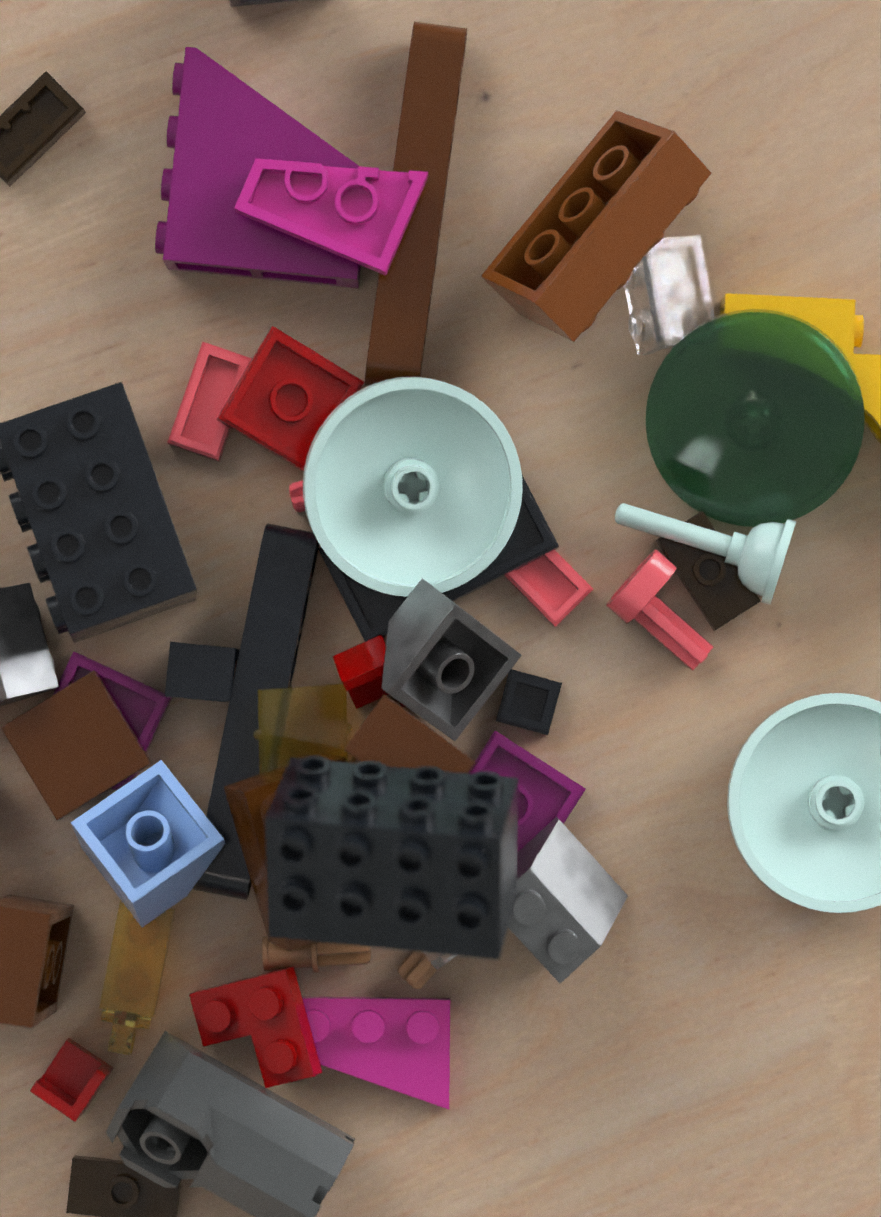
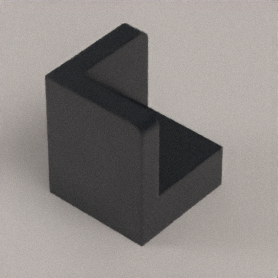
M170 642L165 696L229 702L232 696L235 661H238L240 649Z

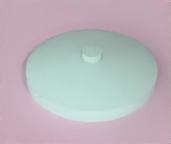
M400 377L374 383L354 393L338 405L326 418L315 435L307 454L303 474L305 512L313 534L323 551L339 569L356 582L370 589L394 596L408 597L422 578L443 593L459 587L479 575L497 558L507 544L516 525L522 501V472L519 457L512 438L500 419L486 404L469 392L444 381L423 377Z
M846 693L820 694L795 701L771 714L750 734L735 760L727 794L728 819L735 844L742 858L756 877L779 896L795 904L813 910L832 913L857 912L881 905L880 701Z

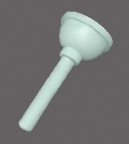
M621 503L615 512L617 524L726 557L725 563L738 566V576L742 584L751 592L762 596L761 602L771 604L796 521L789 519L786 520L785 524L776 522L761 523L753 527L748 535L734 531L733 536L625 503Z

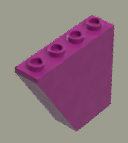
M185 47L184 63H175L173 71L172 93L173 95L180 96L178 116L170 115L168 120L167 148L175 149L173 168H164L162 174L161 200L169 201L167 222L158 221L155 252L163 254V261L168 270L359 289L361 265L242 216L234 210L255 158L322 163L323 166L357 169L359 165L195 47Z

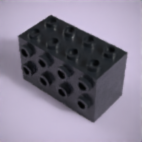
M122 382L0 423V474L4 482L11 479L15 480L18 492L8 496L22 533L32 530L37 543L28 546L27 549L40 583L51 581L55 596L45 600L58 634L69 631L73 643L196 600L197 588Z
M321 756L291 757L265 817L269 937L499 960L516 898L519 778L501 777L499 774L489 771L468 774L446 772L433 766H422L413 769L385 766L377 761L347 763L329 761Z

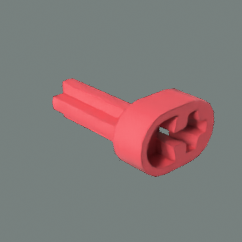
M655 549L618 588L606 606L625 623H629L633 619L637 621L693 671L699 663H702L707 658V654L714 646L656 596L677 567Z

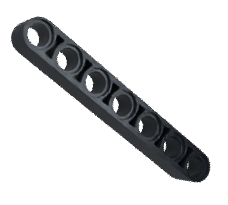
M269 523L266 524L233 681L232 696L229 701L206 816L224 838L225 845L193 887L197 891L247 900L249 897L252 882L224 786L275 769L318 555L319 543L313 532Z

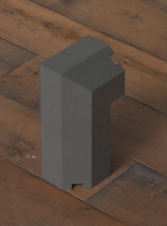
M164 1031L106 1130L112 1143L117 1136L119 1137L124 1146L119 1155L124 1164L130 1169L164 1188H177L181 1179H194L190 1187H203L254 1217H316L321 1208L320 1204L327 1192H330L355 1141L354 1137L167 1031Z

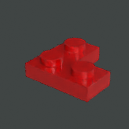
M294 966L197 990L189 994L203 1047L251 1035L265 1088L315 1077L322 1073Z

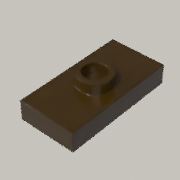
M47 71L0 115V178L9 187L86 114L84 108Z
M703 510L685 521L715 531ZM662 537L656 540L666 558L677 567L675 572L713 631L761 602L756 593L751 592L742 584L738 576V566L725 563L726 557Z
M75 1155L72 1158L66 1213L99 1217H177L181 1181L177 1188H164L127 1167L123 1160Z

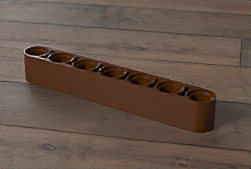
M415 21L413 24L393 171L408 173L409 170L428 172L429 177L387 275L379 273L365 371L366 386L400 377H421L465 56L467 28Z

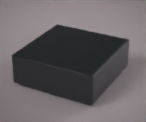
M511 669L508 673L496 721L548 735L562 683Z

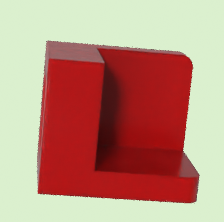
M382 634L332 656L345 690L348 691L356 709L382 698L383 695H389L382 689L386 642Z
M68 1038L43 1076L35 1082L30 1092L76 1122L84 1114L114 1068Z

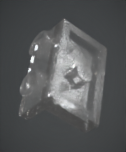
M700 235L662 238L632 270L629 280L624 285L630 313L628 321L629 332L635 341L636 352L639 356L649 355L668 348L708 345L719 340Z

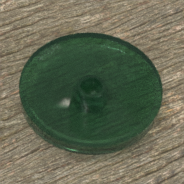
M767 309L738 310L716 316L696 326L685 334L665 356L651 384L647 399V440L655 465L663 479L684 502L695 510L702 511L706 516L715 520L738 526L755 527L761 523L768 522L786 523L787 519L794 520L800 518L826 502L840 488L850 474L862 445L865 419L864 401L860 383L850 361L840 347L819 328L794 315Z

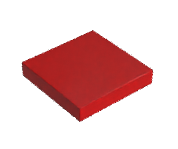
M272 326L216 420L304 472L307 454L319 428L338 405L362 388L364 381Z

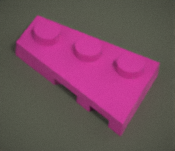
M255 158L234 210L242 216L386 276L429 174L425 171L409 170L408 173L382 171L374 167L358 166L357 169L323 166L322 163Z
M302 996L320 1065L449 1109L450 998Z

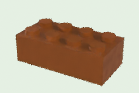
M616 110L481 277L518 314L575 342L579 335L594 323L597 313L615 291L626 284L632 270L646 253L662 240L665 230L681 210L696 198L700 187L712 173L675 131Z

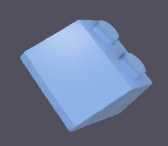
M162 760L71 822L82 850L141 927H144L185 898L225 845L224 838Z

